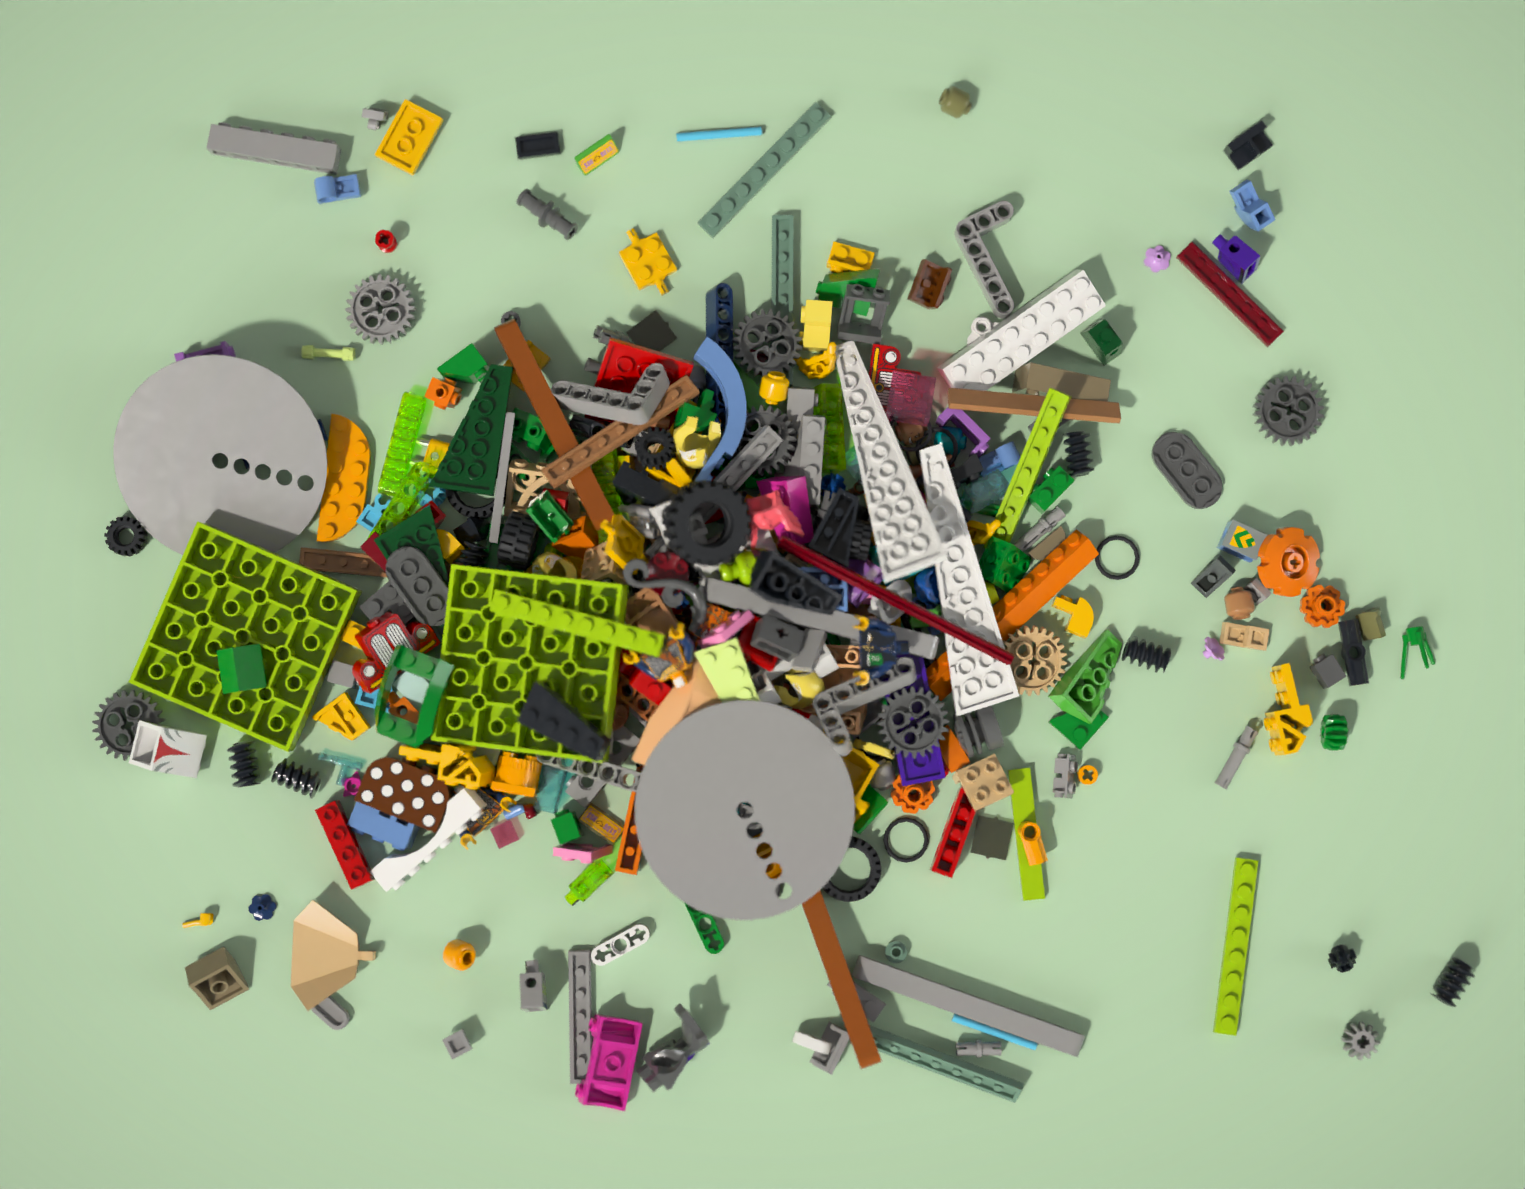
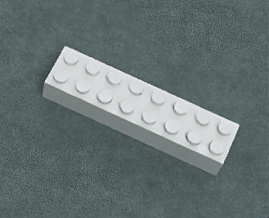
M1076 269L938 366L937 369L949 388L987 391L1106 305L1085 271Z

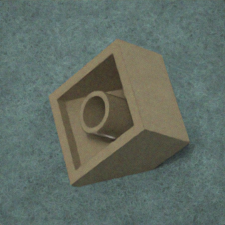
M225 947L185 967L188 985L210 1010L249 990V986L235 959Z

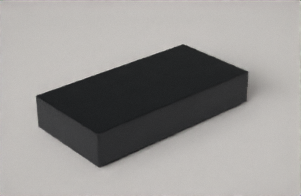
M558 132L515 137L518 160L561 155Z

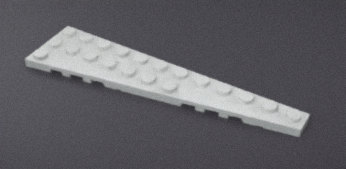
M848 341L836 346V363L883 578L886 583L947 560L948 557L854 341Z
M942 443L919 450L927 510L948 557L947 560L935 564L942 617L1005 649ZM944 633L956 716L1019 696L1010 665H1006Z

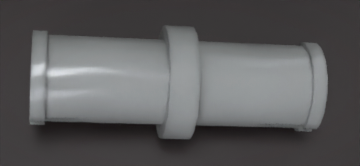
M976 1040L975 1042H956V1048H965L957 1049L956 1055H976L977 1058H981L982 1055L1001 1056L1002 1049H992L1000 1048L1001 1042H981V1040Z

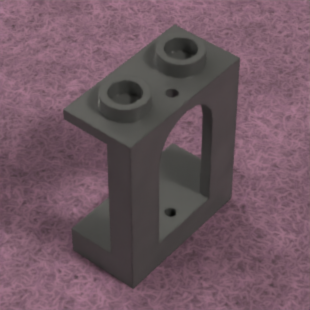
M847 284L838 322V339L880 345L887 305H890V290L881 287H865L860 284ZM855 300L875 303L871 324L850 321Z

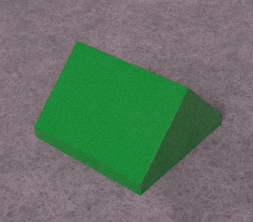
M261 644L217 650L223 694L267 687Z

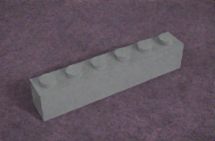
M219 122L218 125L211 124L207 143V150L212 155L337 175L341 155L340 147L332 140L324 139L323 142L315 141L314 138L309 136L295 138L294 135L289 133L277 135L266 129H261L258 132L252 131V128L247 126L234 128L230 124Z

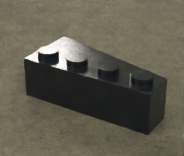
M543 680L535 681L517 722L595 762L602 760L611 739L592 722L583 717L576 708L568 704L561 695L553 691Z

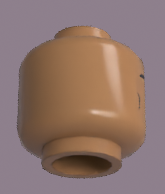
M915 414L900 418L897 421V425L894 426L898 441L903 442L905 445L916 443L923 437L924 432L928 430L926 422L923 419L920 420L919 416Z
M1243 587L1230 589L1231 593L1224 597L1227 615L1233 617L1234 620L1251 617L1250 614L1255 610L1252 593L1244 590Z

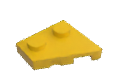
M347 692L337 697L312 716L314 720L322 722L335 732H340L351 741L357 739L371 728Z

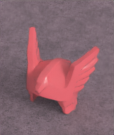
M779 490L746 499L749 507L747 515H751L752 522H748V526L751 528L749 536L751 549L756 547L758 528L773 530L781 522L786 531L801 537L805 535L801 529L802 525L798 522V518L793 515L789 507L783 504Z

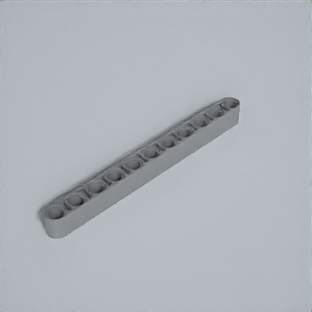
M706 578L704 596L708 602L742 611L750 610L751 613L761 616L765 614L771 615L781 621L816 630H825L827 633L859 641V629L853 628V625L857 626L860 620L854 618L855 615L835 610L831 616L772 603L762 599L747 587ZM891 625L892 630L896 632V641L909 640V654L932 660L935 659L940 638Z
M536 754L539 762L637 792L641 772L609 762H592L594 769L591 773H587L585 765L589 761L573 759L572 765L567 767L565 765V758L552 756L550 760H546L544 755ZM611 767L614 770V776L609 780L605 774L606 770ZM629 774H633L635 777V782L632 786L626 783V778ZM742 803L738 805L740 810L739 817L746 819L753 814V807ZM750 823L747 826L748 828L753 829L762 828L761 824L754 825Z
M861 955L858 956L852 973V977L1076 1057L1079 1056L1085 1035Z

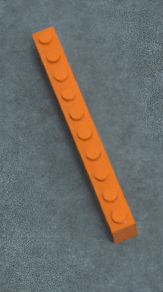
M1076 529L992 607L1002 641L1008 640L1009 633L1013 635L1016 632V628L1019 629L1099 555L1088 537ZM947 650L925 669L929 690L934 696L937 695L940 701L952 692Z

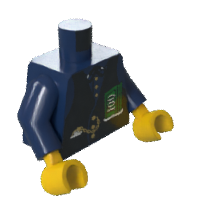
M855 615L854 618L860 620L857 626L853 625V628L859 629V668L864 671H855L853 675H860V681L855 682L856 685H865L868 681L876 679L891 670L892 666L896 664V654H909V640L896 641V632L892 630L891 625L879 618Z

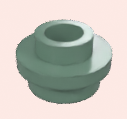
M899 941L889 943L885 949L886 958L892 963L904 961L907 956L905 945ZM898 948L900 955L893 956L892 950Z

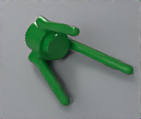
M1423 626L1407 628V635H1402L1403 650L1400 675L1402 680L1405 678L1408 642H1410L1411 646L1419 645L1426 669L1429 668L1428 658L1432 665L1435 664Z

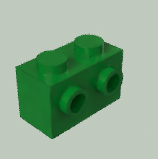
M515 407L512 412L515 413L512 440L519 444L521 441L527 443L526 446L538 452L539 449L547 452L551 441L539 417Z
M1060 466L1056 469L1051 467L1043 475L1046 480L1041 485L1036 483L1028 498V502L1041 514L1075 481Z

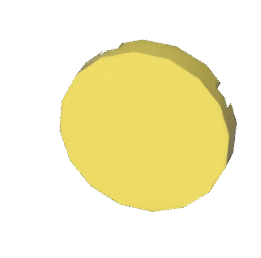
M860 739L854 740V748L894 760V750H889V748L874 743L864 742Z

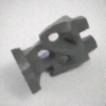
M680 1003L675 1007L674 1011L682 1021L681 1038L677 1042L672 1038L652 1051L647 1052L642 1057L645 1064L636 1070L653 1092L662 1085L667 1090L672 1089L685 1065L694 1057L695 1053L703 1050L710 1044L706 1035L699 1028L690 1013Z

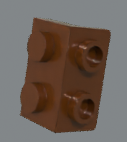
M922 259L907 299L926 309H938L944 300L943 294L946 286L951 281L952 269L949 267L943 268L929 260Z

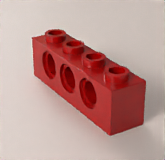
M958 788L930 867L931 871L950 878L953 877L976 812L963 788Z
M335 800L316 809L315 812L350 889H356L375 880L370 873L371 868L357 837L351 831L352 827L347 825L349 820L340 800Z

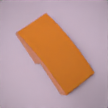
M946 725L944 727L948 729V732L941 733L945 740L939 739L942 758L949 771L953 773L971 762L949 725Z

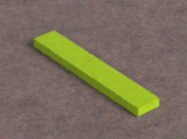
M1030 768L1008 770L1009 783L1014 791L1011 795L1022 898L1023 901L1045 899L1041 864L1029 866L1021 837L1018 834V827L1022 822L1031 821L1037 824ZM1027 826L1024 829V835L1026 837L1033 835V826Z

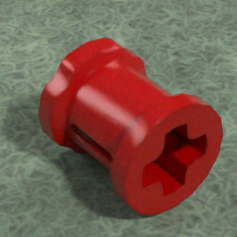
M380 230L376 233L375 243L382 252L391 253L396 249L397 240L389 230ZM385 238L389 241L387 245L383 241Z

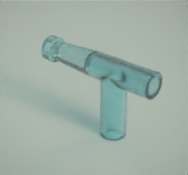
M320 752L318 756L320 761L324 760L341 766L336 780V785L344 786L349 769L361 771L363 765L361 762L324 754V752Z

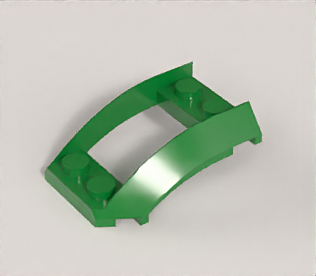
M396 644L385 669L376 700L375 722L377 733L414 748H418L425 739L431 735L433 736L438 708L447 687L449 675L452 670L454 671L455 666L444 660L436 659L404 647L402 644ZM398 669L430 681L422 702L418 724L386 712L388 698Z

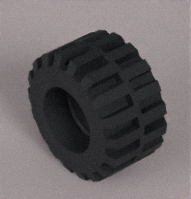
M516 511L510 513L504 525L499 543L498 563L521 570H526L530 565L540 532V527L530 515Z

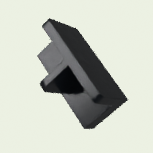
M1260 121L1233 140L1223 150L1237 170L1242 169L1273 146L1264 134V130L1267 127L1263 121Z

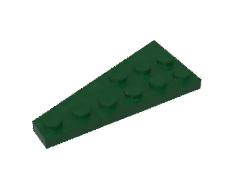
M490 365L474 400H472L466 416L460 423L443 460L437 468L438 470L434 478L428 485L429 487L494 496L513 367Z
M430 505L374 538L375 543L386 560L398 548L405 546L418 548L428 557L449 587V577ZM444 624L430 626L442 645Z

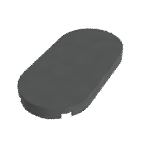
M1168 432L1160 436L1153 445L1152 460L1164 478L1188 506L1195 509H1205L1214 505L1222 493V480L1219 474L1185 434Z
M411 546L396 549L389 556L386 563L388 580L419 622L429 626L444 624L448 585L421 550Z

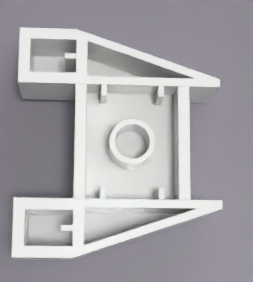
M783 621V622L786 623V624H791V625L796 626V627H797L799 630H801V631H804L805 628L809 629L808 627H804V626H800V625H796V624H792V623H788V622ZM825 643L815 668L819 678L839 668ZM778 658L775 668L771 672L751 661L747 663L761 702L775 705L781 702L771 681L791 670L793 660L787 662Z

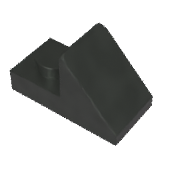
M1220 555L1211 561L1191 584L1207 598L1232 576L1236 570Z

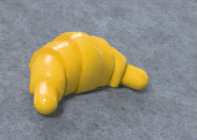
M830 342L823 354L815 355L810 359H803L802 357L794 359L799 366V370L808 376L809 379L826 378L835 369L836 343Z
M995 519L991 523L983 524L978 521L969 520L966 524L972 544H985L993 536L995 530L1001 526V521Z

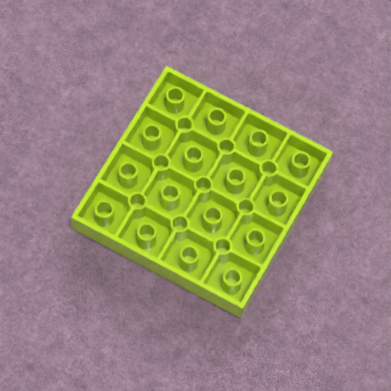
M197 521L128 683L284 751H294L339 647L340 638L349 619L352 617L362 590L205 522ZM261 644L267 687L223 694L217 650Z
M451 564L440 659L454 665L455 668L454 671H451L447 680L448 684L438 708L433 729L434 734L431 736V740L595 762L517 722V719L535 681L543 680L553 691L561 695L568 704L576 708L583 717L592 722L611 739L622 647L492 612L490 607L494 591L498 589L624 624L629 585ZM610 744L603 759L596 762L604 763L609 761Z

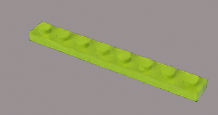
M1052 387L1049 388L995 519L1001 521V526L995 530L993 537L1010 543L1070 401V395ZM990 539L984 544L983 548L986 549Z
M498 589L494 591L490 607L492 612L660 657L665 635Z
M1235 857L1213 1027L1214 1033L1237 1035L1258 869L1257 860Z

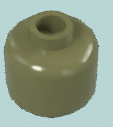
M955 86L949 89L946 88L939 99L941 111L954 118H960L963 114L967 115L972 106L969 93Z

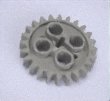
M378 274L377 280H374L372 276L369 277L370 282L368 283L362 279L363 286L360 287L355 284L357 292H349L353 299L346 300L351 305V307L345 308L347 313H351L346 319L354 321L350 324L351 329L357 328L355 331L357 336L363 333L362 339L364 341L370 337L372 344L375 343L376 339H378L381 345H383L384 339H387L391 344L393 336L400 340L398 333L407 334L404 329L405 326L412 327L408 320H415V317L410 314V312L416 311L414 306H410L415 300L408 298L412 293L410 290L404 291L406 285L404 283L399 285L397 278L391 282L389 275L383 280L382 276ZM387 292H392V299L389 301H384V294ZM366 298H372V304L368 307H363V301ZM396 303H399V306H397V307H391V306L395 305ZM379 306H383V313L381 314L378 313ZM365 312H371L366 314V316H362V314ZM391 313H399L396 321H389ZM377 318L378 324L375 327H369V321Z

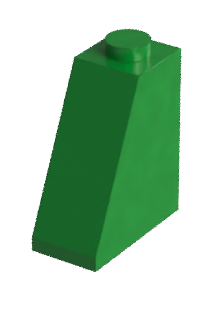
M869 269L825 274L823 282H818L815 293L819 294V301H832V307L841 309L847 284H860L865 287L875 288L880 270ZM855 300L852 312L867 317L871 302Z

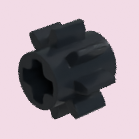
M1345 945L1333 947L1331 953L1328 954L1331 968L1336 967L1339 972H1348L1356 964L1355 959L1357 957L1354 949L1348 950V947Z

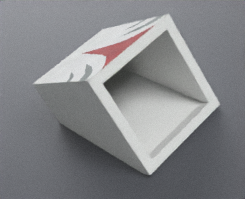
M139 720L129 763L151 771L197 778L201 767L200 762L203 750L206 747L207 735Z

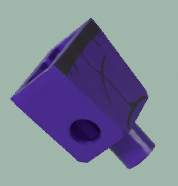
M1220 234L1214 239L1212 244L1219 249L1218 261L1243 284L1257 270L1260 255L1237 236L1227 240Z

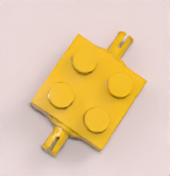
M634 228L631 231L628 230L626 233L632 244L619 251V256L638 290L656 285L661 296L667 294L669 290L664 280L667 276L675 273L677 268L658 234L654 233L646 238L639 239Z
M621 514L613 515L611 524L608 520H604L601 523L600 527L608 534L605 553L621 568L624 569L625 565L632 559H642L648 563L649 560L643 553L645 537ZM635 569L632 575L637 574L638 569Z

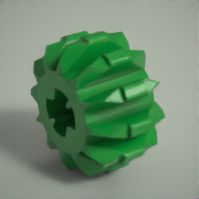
M1339 714L1324 715L1320 728L1323 749L1330 751L1344 750L1348 737V722L1345 716Z

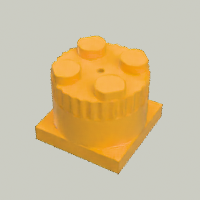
M503 751V755H499L495 781H492L491 789L529 797L539 796L540 789L538 785L542 763L539 762L537 757L525 755L524 759H520L516 753Z

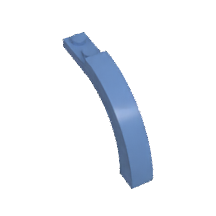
M706 337L695 353L693 360L703 366L719 386L725 404L726 421L723 436L718 447L695 481H711L713 476L710 473L714 468L718 470L725 460L722 456L728 460L732 458L742 438L746 422V397L739 373L728 355L713 340Z

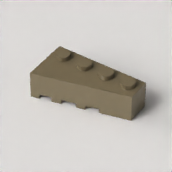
M1030 362L1015 370L1012 393L1046 396L1049 388L1052 387L1070 395L1072 399L1108 402L1111 380Z

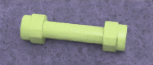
M313 345L302 346V358L305 359L330 357L342 358L343 361L355 360V348L321 349L315 348Z

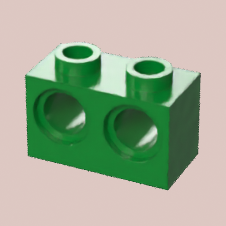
M569 809L554 813L556 818L551 819L559 844L584 836L580 823L577 821L578 818L575 811L570 812Z

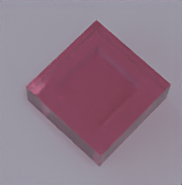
M511 820L490 829L499 849L520 840Z

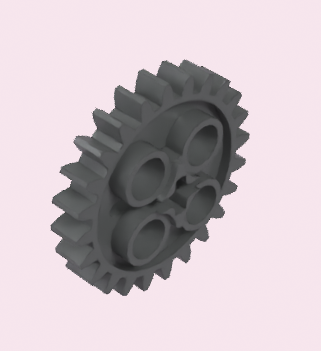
M761 309L759 315L753 311L751 318L746 315L744 317L745 323L739 322L738 327L740 329H735L734 334L738 337L732 339V342L737 344L732 348V351L739 352L735 359H742L740 367L748 366L746 373L751 369L754 370L753 377H756L758 373H761V377H763L769 371L783 373L784 370L788 373L791 370L789 365L795 366L796 362L794 359H799L800 354L796 351L802 349V346L797 344L802 340V337L795 336L799 329H792L794 321L786 322L788 315L783 319L780 318L781 311H778L776 315H773L772 309L767 314ZM774 326L777 329V334H770L767 327ZM754 334L758 338V342H750L748 335ZM780 336H784V339L773 342L770 347L765 345L754 352H750V349L760 347L764 341L769 343ZM776 346H783L786 349V354L778 353ZM757 354H764L767 362L758 361Z
M1284 376L1282 382L1279 378L1274 379V384L1270 381L1266 384L1268 389L1264 387L1260 389L1263 395L1255 397L1260 403L1253 404V407L1258 409V411L1252 415L1259 417L1255 424L1262 425L1259 432L1264 430L1267 432L1265 439L1273 436L1272 443L1280 439L1281 446L1285 445L1286 441H1288L1289 446H1293L1295 440L1298 444L1303 443L1302 437L1305 440H1309V433L1313 435L1317 433L1314 427L1322 425L1317 419L1324 417V415L1319 413V411L1324 409V406L1318 405L1322 398H1315L1318 390L1310 391L1311 383L1304 386L1305 379L1297 383L1296 376L1292 377L1290 381L1287 376ZM1279 392H1284L1287 395V402L1279 399ZM1299 401H1303L1306 403V411H1302L1301 409H1299ZM1271 402H1274L1277 406H1272ZM1287 407L1290 408V412H1291L1290 415H1287V414H1286V413H1287V410H1286ZM1270 411L1278 414V421H1273L1270 418ZM1290 420L1297 422L1298 430L1290 428Z
M760 405L759 411H757L752 406V413L746 411L743 435L731 459L733 460L752 440L744 438L745 435L754 437L766 424L772 430L779 428L778 435L783 441L773 451V454L766 458L752 473V475H755L758 470V474L763 476L766 470L768 474L772 475V468L780 471L779 464L781 463L786 466L787 463L784 459L793 458L789 451L796 450L791 443L797 442V439L792 437L797 432L795 429L790 428L793 423L787 421L788 416L786 414L781 415L782 412L779 409L774 411V408L769 406L766 410L763 405ZM758 423V429L755 432H751L752 425Z
M910 686L909 692L905 688H901L900 695L894 691L893 695L895 698L893 700L886 697L889 702L888 706L881 704V707L885 709L884 713L880 712L877 714L883 718V720L877 722L878 725L883 726L878 733L886 735L882 741H890L888 744L889 749L896 746L895 754L897 755L903 750V757L905 758L909 752H911L913 758H916L917 752L922 757H925L924 750L926 749L933 753L931 746L935 745L939 748L940 745L937 740H945L941 733L948 732V729L943 727V724L949 723V720L943 718L948 711L940 710L944 703H936L939 698L937 695L930 698V690L923 694L922 687H919L917 692H915L913 686ZM915 701H920L922 709L917 713H913L911 705ZM926 711H930L929 715L916 721V727L909 725L900 733H896L897 729L910 723L911 717L917 719ZM896 713H902L903 721L900 724H894L892 721L893 715ZM926 720L933 721L931 731L923 730V723ZM907 732H913L915 735V739L911 743L904 741V735Z
M123 690L121 697L117 693H113L114 700L106 697L107 705L99 704L102 712L94 713L99 717V720L92 721V723L98 725V728L92 731L99 732V736L95 738V741H103L100 748L107 746V755L114 751V758L117 759L122 754L123 761H126L129 755H131L134 738L131 730L125 729L124 725L127 724L126 718L128 722L133 721L134 723L131 727L134 735H136L139 720L160 724L166 720L165 718H159L158 715L163 710L156 711L155 708L159 703L151 704V696L143 699L144 692H140L136 696L135 690H131L128 696L126 690ZM132 705H137L140 708V714L137 717L130 714ZM121 707L125 710L126 718L120 711ZM112 714L119 716L120 721L116 726H113L109 721ZM120 734L128 736L129 741L127 745L123 746L119 743L118 738Z

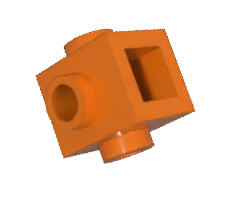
M432 377L424 397L435 401L434 406L446 410L447 407L455 408L461 400L462 388L457 387V382L445 377L442 380Z

